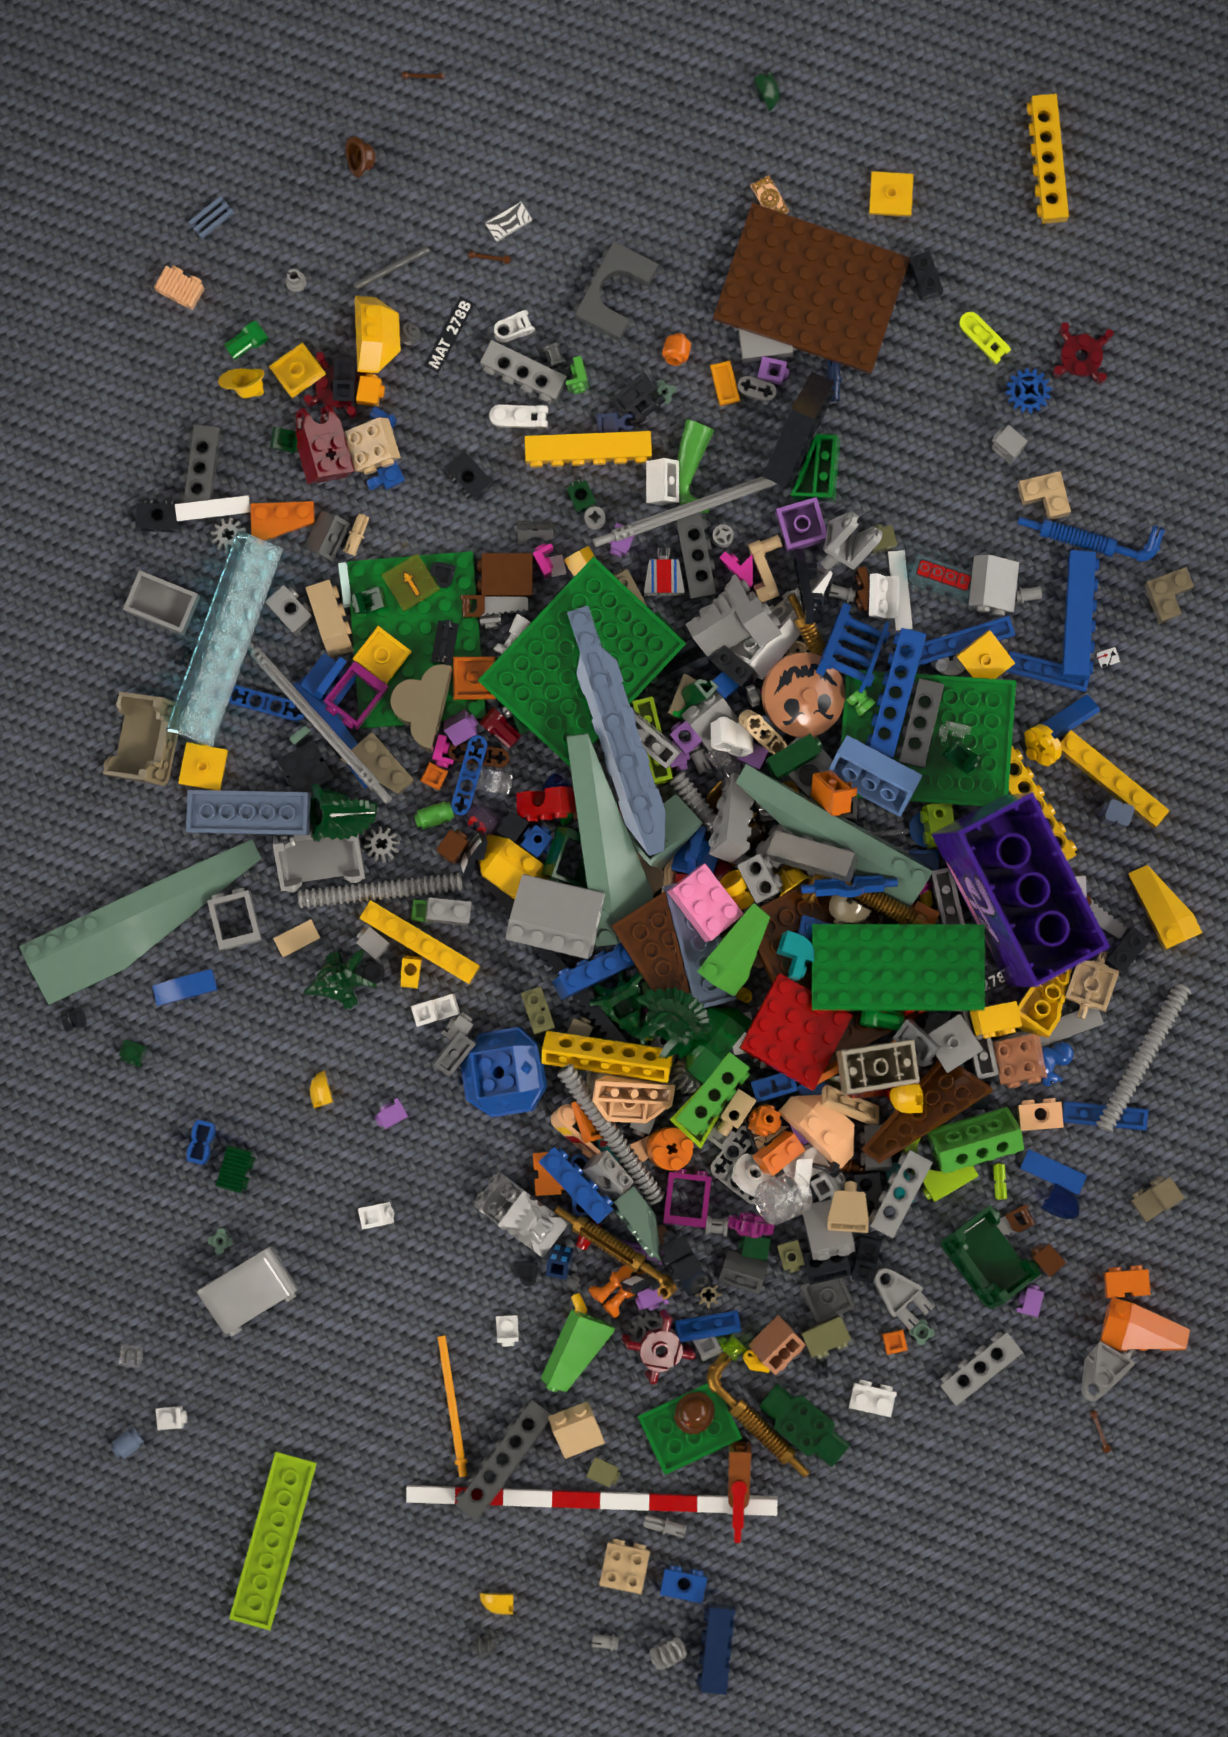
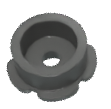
M572 1272L568 1275L567 1280H561L573 1291L577 1287H581L579 1284L580 1279Z

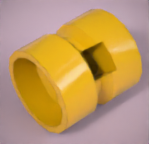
M739 870L727 873L720 880V884L740 910L749 907L755 902Z

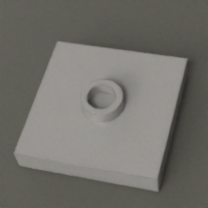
M961 1014L928 1034L941 1046L935 1055L947 1073L983 1051V1048Z

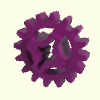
M744 1212L740 1213V1216L730 1215L727 1227L737 1230L738 1235L758 1238L762 1237V1234L772 1235L775 1223L767 1221L764 1215Z

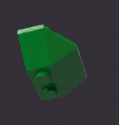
M710 1007L707 1010V1014L712 1026L709 1033L711 1040L709 1043L703 1039H693L691 1042L693 1051L686 1056V1069L703 1084L753 1022L737 1008Z

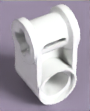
M520 311L498 321L494 327L495 339L500 343H507L534 332L535 327L531 326L527 316L529 314L528 311ZM502 327L509 330V333L505 336L498 333V330Z

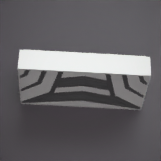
M519 202L485 224L495 241L498 242L531 222L532 218L522 202Z

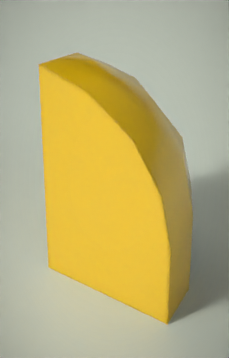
M588 546L565 558L564 561L575 576L594 554Z
M324 1070L318 1073L311 1081L309 1089L313 1108L334 1103Z
M919 1084L897 1086L890 1091V1101L895 1109L902 1113H923V1092Z
M479 1593L482 1604L490 1612L500 1615H513V1593Z

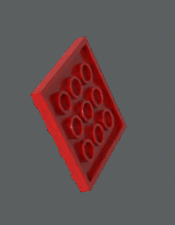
M779 973L739 1049L808 1089L814 1090L853 1015L846 1011H812V991Z

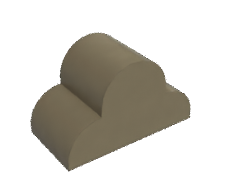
M441 664L429 668L424 673L421 681L409 679L399 683L391 695V706L396 717L403 724L411 726V733L417 745L430 753H434L453 673L449 665Z
M914 1040L859 1046L836 1051L842 1095L920 1083Z

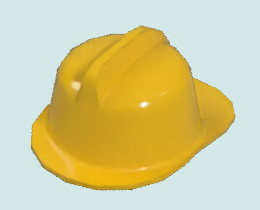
M232 369L219 377L218 384L222 388L234 389L242 398L262 396L264 394L262 382L264 370Z
M796 867L789 870L782 869L783 874L780 878L783 882V886H781L783 891L780 897L808 883L810 877Z

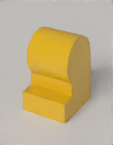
M403 956L401 987L418 989L423 957Z

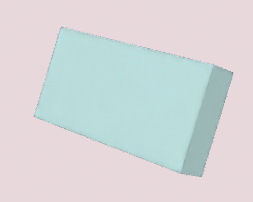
M344 562L338 563L343 608H347L352 605L347 563Z

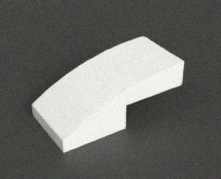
M455 994L411 1006L417 1027L460 1014Z

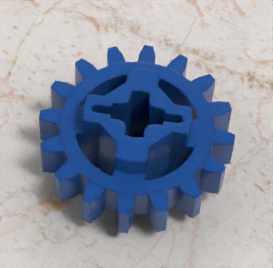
M1026 368L1024 374L1018 370V377L1012 375L1010 379L1013 383L1008 382L1006 385L1010 390L1006 391L1005 394L1011 396L1008 403L1014 402L1013 409L1021 408V414L1028 410L1029 415H1031L1033 409L1038 413L1041 410L1040 405L1042 407L1047 405L1044 400H1050L1051 398L1047 393L1051 392L1052 387L1046 386L1050 381L1049 379H1042L1044 373L1037 375V369L1030 373L1029 369ZM1025 378H1031V379H1033V380H1032V381H1025L1024 379H1025ZM1039 385L1042 387V396L1038 392ZM1015 387L1019 391L1018 398L1015 395ZM1029 388H1031L1032 394L1029 393L1028 395H1026V389L1028 390ZM1030 401H1032V402L1034 403V404H1024L1025 402H1030Z

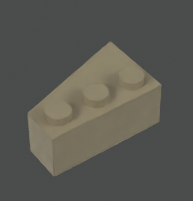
M373 732L351 750L370 772L375 775L380 784L392 792L400 795L415 782ZM343 758L340 759L342 762L347 764V762Z

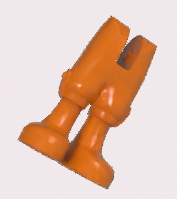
M623 1265L618 1271L612 1272L609 1283L602 1287L591 1286L588 1292L597 1302L602 1304L616 1288L621 1287L620 1282L632 1277L631 1273L633 1270L629 1268V1265ZM640 1270L639 1272H637L636 1275L641 1274V1273H645V1272L642 1271V1270ZM621 1287L619 1292L606 1301L602 1307L615 1319L619 1316V1306L622 1301L634 1295L624 1291Z

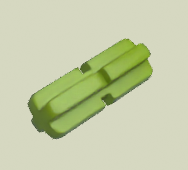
M998 1163L993 1165L994 1180H996L994 1184L996 1200L1007 1199L1006 1183H1004V1180H1006L1005 1165Z

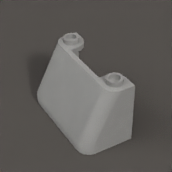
M309 824V835H273V850L281 891L295 892L302 886V882L344 876V879L350 883H357L365 879L359 834L357 838L351 836L350 839L344 838L339 840L335 838L332 840L327 837L321 838L320 842H315L311 838L314 826Z
M272 1246L198 1290L197 1294L225 1335L230 1334L232 1337L242 1331L240 1326L282 1300L287 1303L297 1297L295 1292L299 1291Z

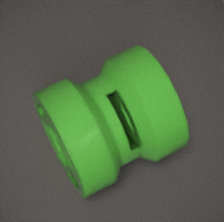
M858 689L847 699V702L850 705H854L856 712L862 716L876 702L873 698H869L866 695L865 689L863 693L858 692Z

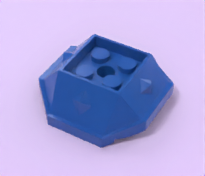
M522 1027L479 1033L474 1039L476 1045L461 1062L466 1100L490 1117L534 1111L547 1088L544 1064H541V1044L526 1033ZM501 1067L504 1070L503 1077H500L499 1075V1069Z

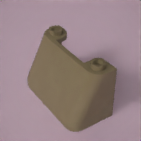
M119 692L116 707L119 713L125 716L117 756L110 755L105 760L103 774L165 786L170 778L182 719V707L179 703L162 697Z

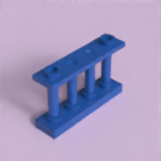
M843 603L836 616L815 673L824 676L827 668L830 670L833 668L862 681L858 692L863 693L866 686H871L875 677L872 671L882 644H886L890 632L887 630L890 623L886 621L880 631L851 618L852 615L849 614L851 605ZM851 626L878 638L876 644L846 632V629L843 627ZM843 639L872 652L871 658L869 659L842 647L838 641ZM833 654H839L866 666V672L863 673L836 661Z

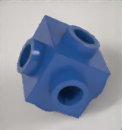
M537 825L534 828L529 827L523 835L525 840L522 842L521 847L539 859L543 852L547 854L551 848L553 837L550 834L552 832L543 825L541 827ZM538 837L542 839L540 843L534 842Z

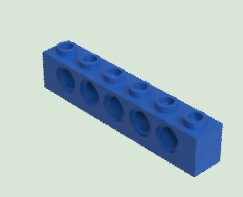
M901 628V632L896 631L893 644H897L895 653H890L888 664L891 665L890 673L885 672L882 685L886 686L884 694H879L877 706H880L878 714L873 716L871 726L875 727L873 735H868L866 742L868 747L877 750L889 758H894L926 639V634ZM903 646H910L913 653L910 657H903L900 654ZM899 666L907 669V675L903 678H898L895 675V669ZM899 687L902 691L901 696L896 699L892 698L889 695L891 688ZM892 707L896 710V716L893 719L885 718L884 710L886 708ZM882 728H887L891 732L890 737L886 740H882L878 736V732Z

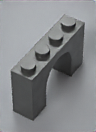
M613 241L611 246L608 245L602 255L604 257L602 264H597L593 272L595 277L592 283H587L583 291L586 295L582 301L579 300L573 312L576 313V320L620 342L629 325V319L604 305L600 298L601 287L609 278L617 275L628 276L649 287L658 270V263Z

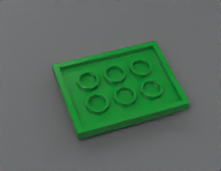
M708 1383L637 1416L664 1475L670 1474L742 1439L732 1415L728 1412L729 1409L726 1402L716 1392L710 1390ZM693 1392H701L708 1395L715 1407V1414L711 1424L706 1430L698 1434L683 1432L677 1426L674 1418L678 1402L685 1395Z

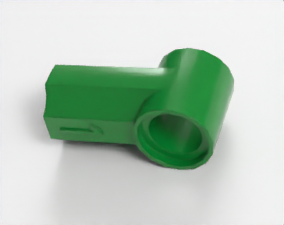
M253 321L246 325L240 334L225 343L224 346L233 359L236 360L250 349L263 345L269 337L259 323Z
M862 1011L860 1025L869 1028L880 1027L898 1031L904 1023V1013L896 1011Z

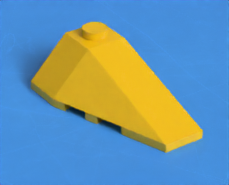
M1148 865L1128 873L1163 951L1202 933L1194 914Z

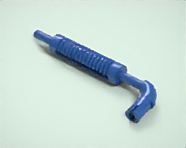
M1019 516L1017 523L1018 525L1039 530V536L1044 538H1053L1054 541L1057 539L1058 542L1061 540V543L1065 541V544L1069 543V545H1076V547H1084L1085 550L1088 548L1089 551L1092 549V552L1103 553L1109 557L1117 553L1135 558L1136 561L1140 562L1150 560L1156 555L1157 551H1160V544L1165 532L1164 528L1160 527L1158 531V526L1153 525L1148 543H1145L1143 549L1137 551L1117 545V539L1099 536L1098 533L1095 535L1094 532L1084 531V529L1080 530V528L1076 530V527L1072 529V526L1061 525L1060 522L1057 524L1056 521L1053 523V520L1046 518L1041 523Z

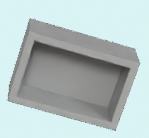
M139 570L123 610L128 614L185 636L201 597L195 592Z

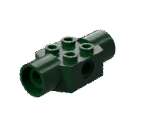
M778 1383L759 1404V1407L775 1420L774 1429L806 1456L816 1454L827 1465L832 1467L850 1446L846 1440L834 1431L835 1423L803 1395L800 1394L794 1397Z

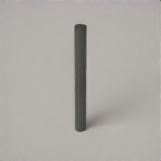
M425 245L353 283V286L357 291L430 253V250Z

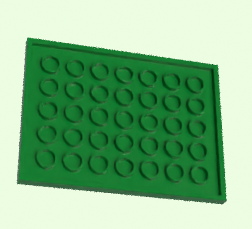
M473 551L347 562L350 593H361L381 586L383 587L388 605L386 608L369 614H357L353 606H350L354 656L377 626L381 627L412 651L388 682L389 691L360 726V729L406 726L399 721L392 709L391 695L399 683L409 679L421 681L424 673L429 668L441 665L440 663L431 662L438 620H449L452 623L459 624L453 657H481L478 618H463L462 600H460V595H476ZM436 562L456 566L452 585L447 589L440 588L437 585L436 578L431 575L430 568ZM403 570L416 577L413 581L422 595L416 598L408 584L403 585ZM470 600V613H474L477 609V600ZM452 673L441 723L464 709L467 710L469 715L473 714L476 720L481 719L486 714L485 700H454ZM356 676L358 712L360 716L378 692Z
M594 556L477 680L570 768L566 736L588 733L592 744L599 736L595 733L590 708L585 694L582 693L576 674L580 651L567 612L589 605L601 646L618 662L623 678L622 684L629 704L686 644Z
M872 671L875 677L871 686H866L865 690L866 695L869 698H873L876 704L862 716L856 712L854 705H850L847 702V699L860 688L862 681L846 675L841 745L847 735L865 745L868 735H873L875 727L871 726L874 714H878L880 706H877L879 694H884L886 686L882 685L885 672ZM895 672V675L898 678H903L907 673ZM916 674L915 683H918L920 678L944 684L925 767L921 768L899 762L900 757H896L899 744L903 745L905 737L901 736L903 726L908 724L910 716L906 715L907 710L894 758H891L923 775L910 801L985 806L1004 795H1008L1016 681ZM893 687L889 691V695L894 699L899 698L902 694L899 687ZM910 695L908 705L909 703H914L915 695ZM923 696L919 699L918 703L920 707L928 708L931 700ZM892 707L886 708L884 710L885 718L893 719L896 716V710ZM917 717L913 724L917 729H922L925 727L926 721L922 717ZM882 728L878 732V736L882 740L888 739L891 735L890 730L887 728ZM911 738L908 745L911 749L916 750L921 746V741L918 738ZM955 738L980 757L976 768L968 774L942 755ZM857 794L856 796H854V797H858V798H864V797H862V796H860V795H858V794Z

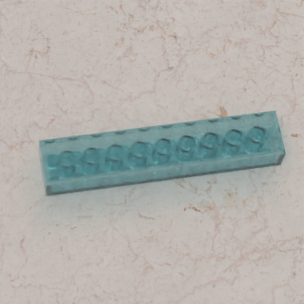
M236 533L166 731L198 744L213 747L283 552L282 548L250 534Z

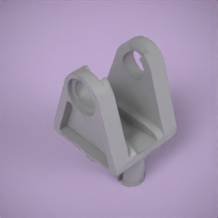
M853 511L830 520L827 525L826 541L823 544V550L828 555L821 559V565L826 570H830L835 564L842 562L854 570L878 545L883 535L882 531L874 526L853 535L852 532L858 526L857 519L860 517Z
M880 1268L875 1272L873 1280L888 1313L893 1317L897 1316L909 1330L914 1326L908 1319L915 1325L919 1322L906 1308L909 1302H913L924 1315L929 1313L924 1304L930 1310L935 1307L921 1293L923 1288L920 1285L887 1268ZM884 1273L890 1275V1282L887 1285H882L880 1282V1276Z
M1099 1341L1084 1361L1081 1387L1083 1396L1089 1401H1097L1119 1382L1135 1364L1134 1361L1130 1360L1134 1349H1129L1127 1352H1117ZM1088 1386H1096L1098 1394L1093 1395L1089 1393Z

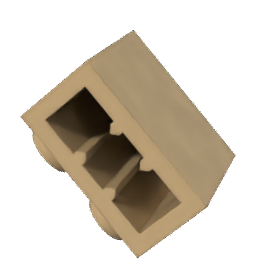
M379 417L344 432L356 472H364L365 475L377 471L376 468L391 466L395 460L401 458L389 418Z
M588 1401L548 1417L565 1459L605 1443Z
M613 1538V1541H608L599 1586L642 1594L650 1550L646 1549L647 1545L634 1543V1546L625 1545L626 1541Z

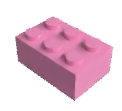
M706 864L698 866L667 891L705 942L713 940L744 915Z

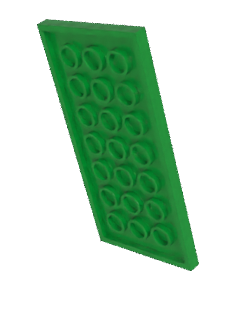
M812 924V946L814 949V962L812 961V1011H985V925Z

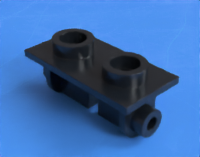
M438 620L431 662L452 665L459 624L452 623L449 620Z
M725 645L711 660L713 664L740 686L745 683L749 685L753 681L752 674L755 670Z

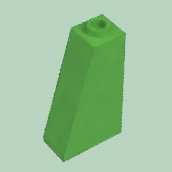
M571 1309L540 1378L546 1384V1388L553 1392H558V1390L567 1392L614 1333L615 1328L605 1320Z

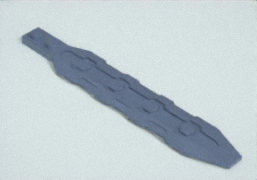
M589 605L567 612L580 651L576 674L582 693L585 694L593 718L592 724L602 745L606 758L605 764L609 775L613 779L625 825L649 856L665 851L666 811L659 789L655 786L649 767L650 761L646 749L643 748L635 724L637 721L622 684L623 678L618 662L601 646Z

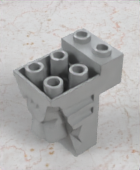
M736 574L732 576V579L726 585L725 591L717 599H714L712 604L699 610V617H694L693 620L686 623L692 638L710 661L724 645L730 649L750 635L762 647L782 634L778 627L781 623L775 614L770 615L772 611L766 602L762 604L753 591L749 592L750 587L744 579L740 581Z
M500 1171L497 1175L495 1174L490 1178L488 1187L484 1192L479 1193L474 1204L479 1211L484 1213L496 1225L513 1235L542 1258L569 1224Z

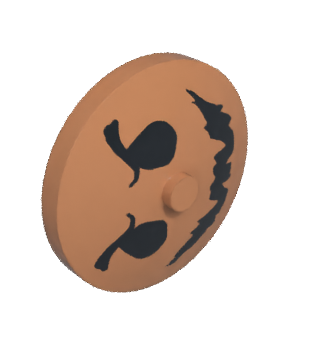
M799 652L787 655L777 661L765 677L762 687V703L765 713L777 729L790 736L805 737L810 733L812 736L819 735L833 726L843 710L845 702L843 679L839 671L833 668L831 670L827 668L824 676L815 673L822 657L818 654Z

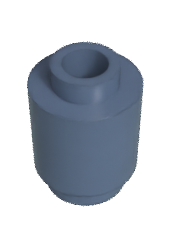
M135 1428L132 1430L128 1429L112 1441L113 1447L111 1449L118 1458L122 1456L125 1459L141 1447L144 1439Z

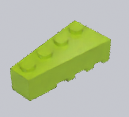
M723 1073L722 1082L727 1085L731 1084L733 1076L730 1073ZM698 1089L675 1113L670 1121L701 1149L721 1112L716 1118L711 1116L707 1122L710 1126L703 1135L699 1133L697 1136L693 1135L676 1121V1118L699 1091ZM712 1089L709 1091L708 1097L711 1101L716 1102L719 1100L720 1094L717 1090ZM725 1099L723 1103L720 1105L723 1107V1109L727 1103V1100ZM698 1106L695 1109V1115L698 1118L702 1119L706 1116L707 1111L704 1107Z

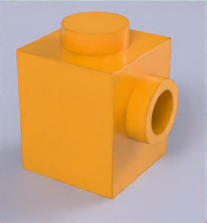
M374 374L360 376L356 398L357 404L378 407L379 400L384 397L385 386L382 385V380Z

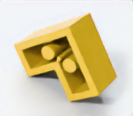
M1017 1001L985 1007V1011H970L975 1036L983 1035V1039L1015 1033V1028L1022 1026Z

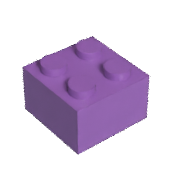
M817 497L776 509L775 514L787 553L826 541L827 530Z

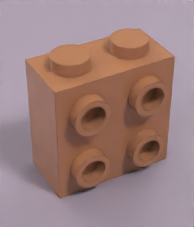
M1030 1034L993 1042L1001 1085L1008 1086L1011 1089L1020 1087V1083L1023 1082L1036 1084L1040 1083L1042 1078H1047L1039 1035Z
M778 1315L748 1346L761 1362L777 1375L785 1369L795 1356L801 1353L806 1344L792 1327Z

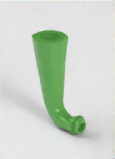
M689 419L686 420L677 458L679 461L680 505L697 500V498L691 495L689 488L705 449L715 431L710 427ZM710 509L701 511V513H702V514H704V513H707V514H708V512H709Z

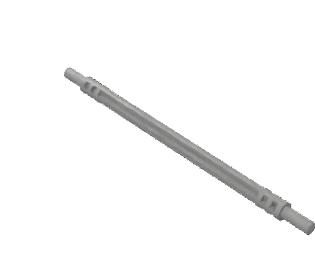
M804 464L801 465L796 475L800 474V471H802ZM759 477L613 529L611 533L594 538L593 544L597 547L611 541L618 542L777 485V483L764 477Z
M242 634L238 640L250 652L251 658L269 675L356 772L358 777L363 780L365 785L370 790H374L385 804L389 803L392 798L380 785V781L376 779L375 775L370 772L271 662L267 655L262 652L260 647H256L245 634Z

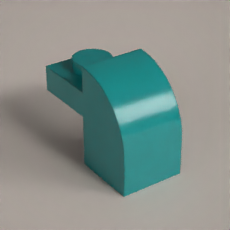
M791 931L782 933L776 954L792 959L787 977L795 982L803 978L807 967L804 964L814 962V949L810 941L804 936Z

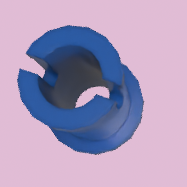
M377 406L369 414V418L373 420L379 417L389 418L391 428L397 422V419L394 418L395 415H389Z

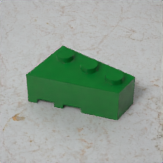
M816 434L806 457V462L798 476L797 483L791 492L793 500H808L817 497L818 501L835 502L840 449L838 435Z

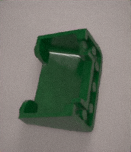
M991 1204L943 1238L941 1246L981 1302L987 1308L994 1309L1007 1302L1040 1276L1041 1273L1038 1270V1265L1033 1260H1021L999 1230L997 1225L1000 1224V1214Z

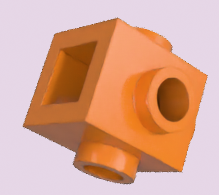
M767 1104L754 1108L749 1117L748 1129L755 1131V1134L763 1137L774 1134L781 1126V1113L775 1111V1107Z

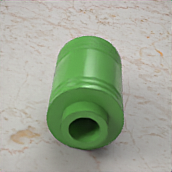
M445 801L417 810L418 814L414 815L417 827L422 826L423 830L448 821L450 822L452 818H455L450 802L445 803Z

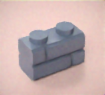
M1112 799L1108 803L1104 802L1101 805L1098 816L1101 817V823L1109 826L1113 824V827L1123 830L1130 824L1135 809L1132 805L1122 804L1121 801Z

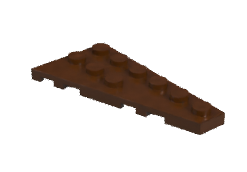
M663 892L611 925V928L651 990L655 992L659 988L666 991L668 987L671 989L677 987L678 990L690 993L666 893Z
M938 1060L920 1083H918L923 1092V1113H902L896 1109L862 1148L863 1153L877 1163H882L993 1092L992 1087L960 1066L947 1073Z

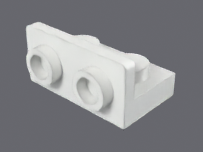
M878 573L870 574L869 616L877 619H895L899 617L900 578L898 576H884Z
M859 1380V1383L854 1382L849 1408L891 1417L897 1392L892 1391L893 1387L881 1384L880 1388L872 1386V1382Z

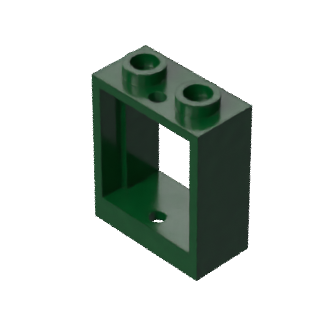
M810 733L767 758L765 764L774 779L778 781L819 757L822 752L821 747L823 746L818 737H813Z
M558 826L542 875L549 877L548 880L587 889L583 854L574 880L556 873L567 839L581 844L580 832Z

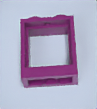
M354 661L325 698V710L333 716L337 714L343 718L342 723L350 729L355 727L358 730L389 691V687ZM354 675L378 692L357 720L333 703Z
M685 1169L669 1172L663 1223L706 1228L711 1177L707 1176L708 1172L695 1171L694 1175L686 1174ZM674 1178L705 1181L701 1219L670 1215Z

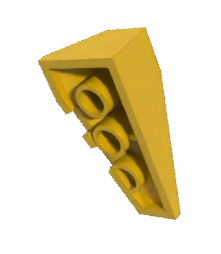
M1072 968L1037 987L1028 988L1017 1004L1022 1024L1021 1027H1018L1020 1030L1047 1038L1051 1035L1061 1018V1010L1065 1002V993L1070 981Z

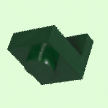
M274 427L270 448L292 454L298 453L296 445L298 440L295 431Z
M381 586L361 593L355 592L351 594L353 599L352 606L357 614H369L388 607L384 590Z
M957 738L953 740L942 754L966 774L974 770L980 760L977 754Z

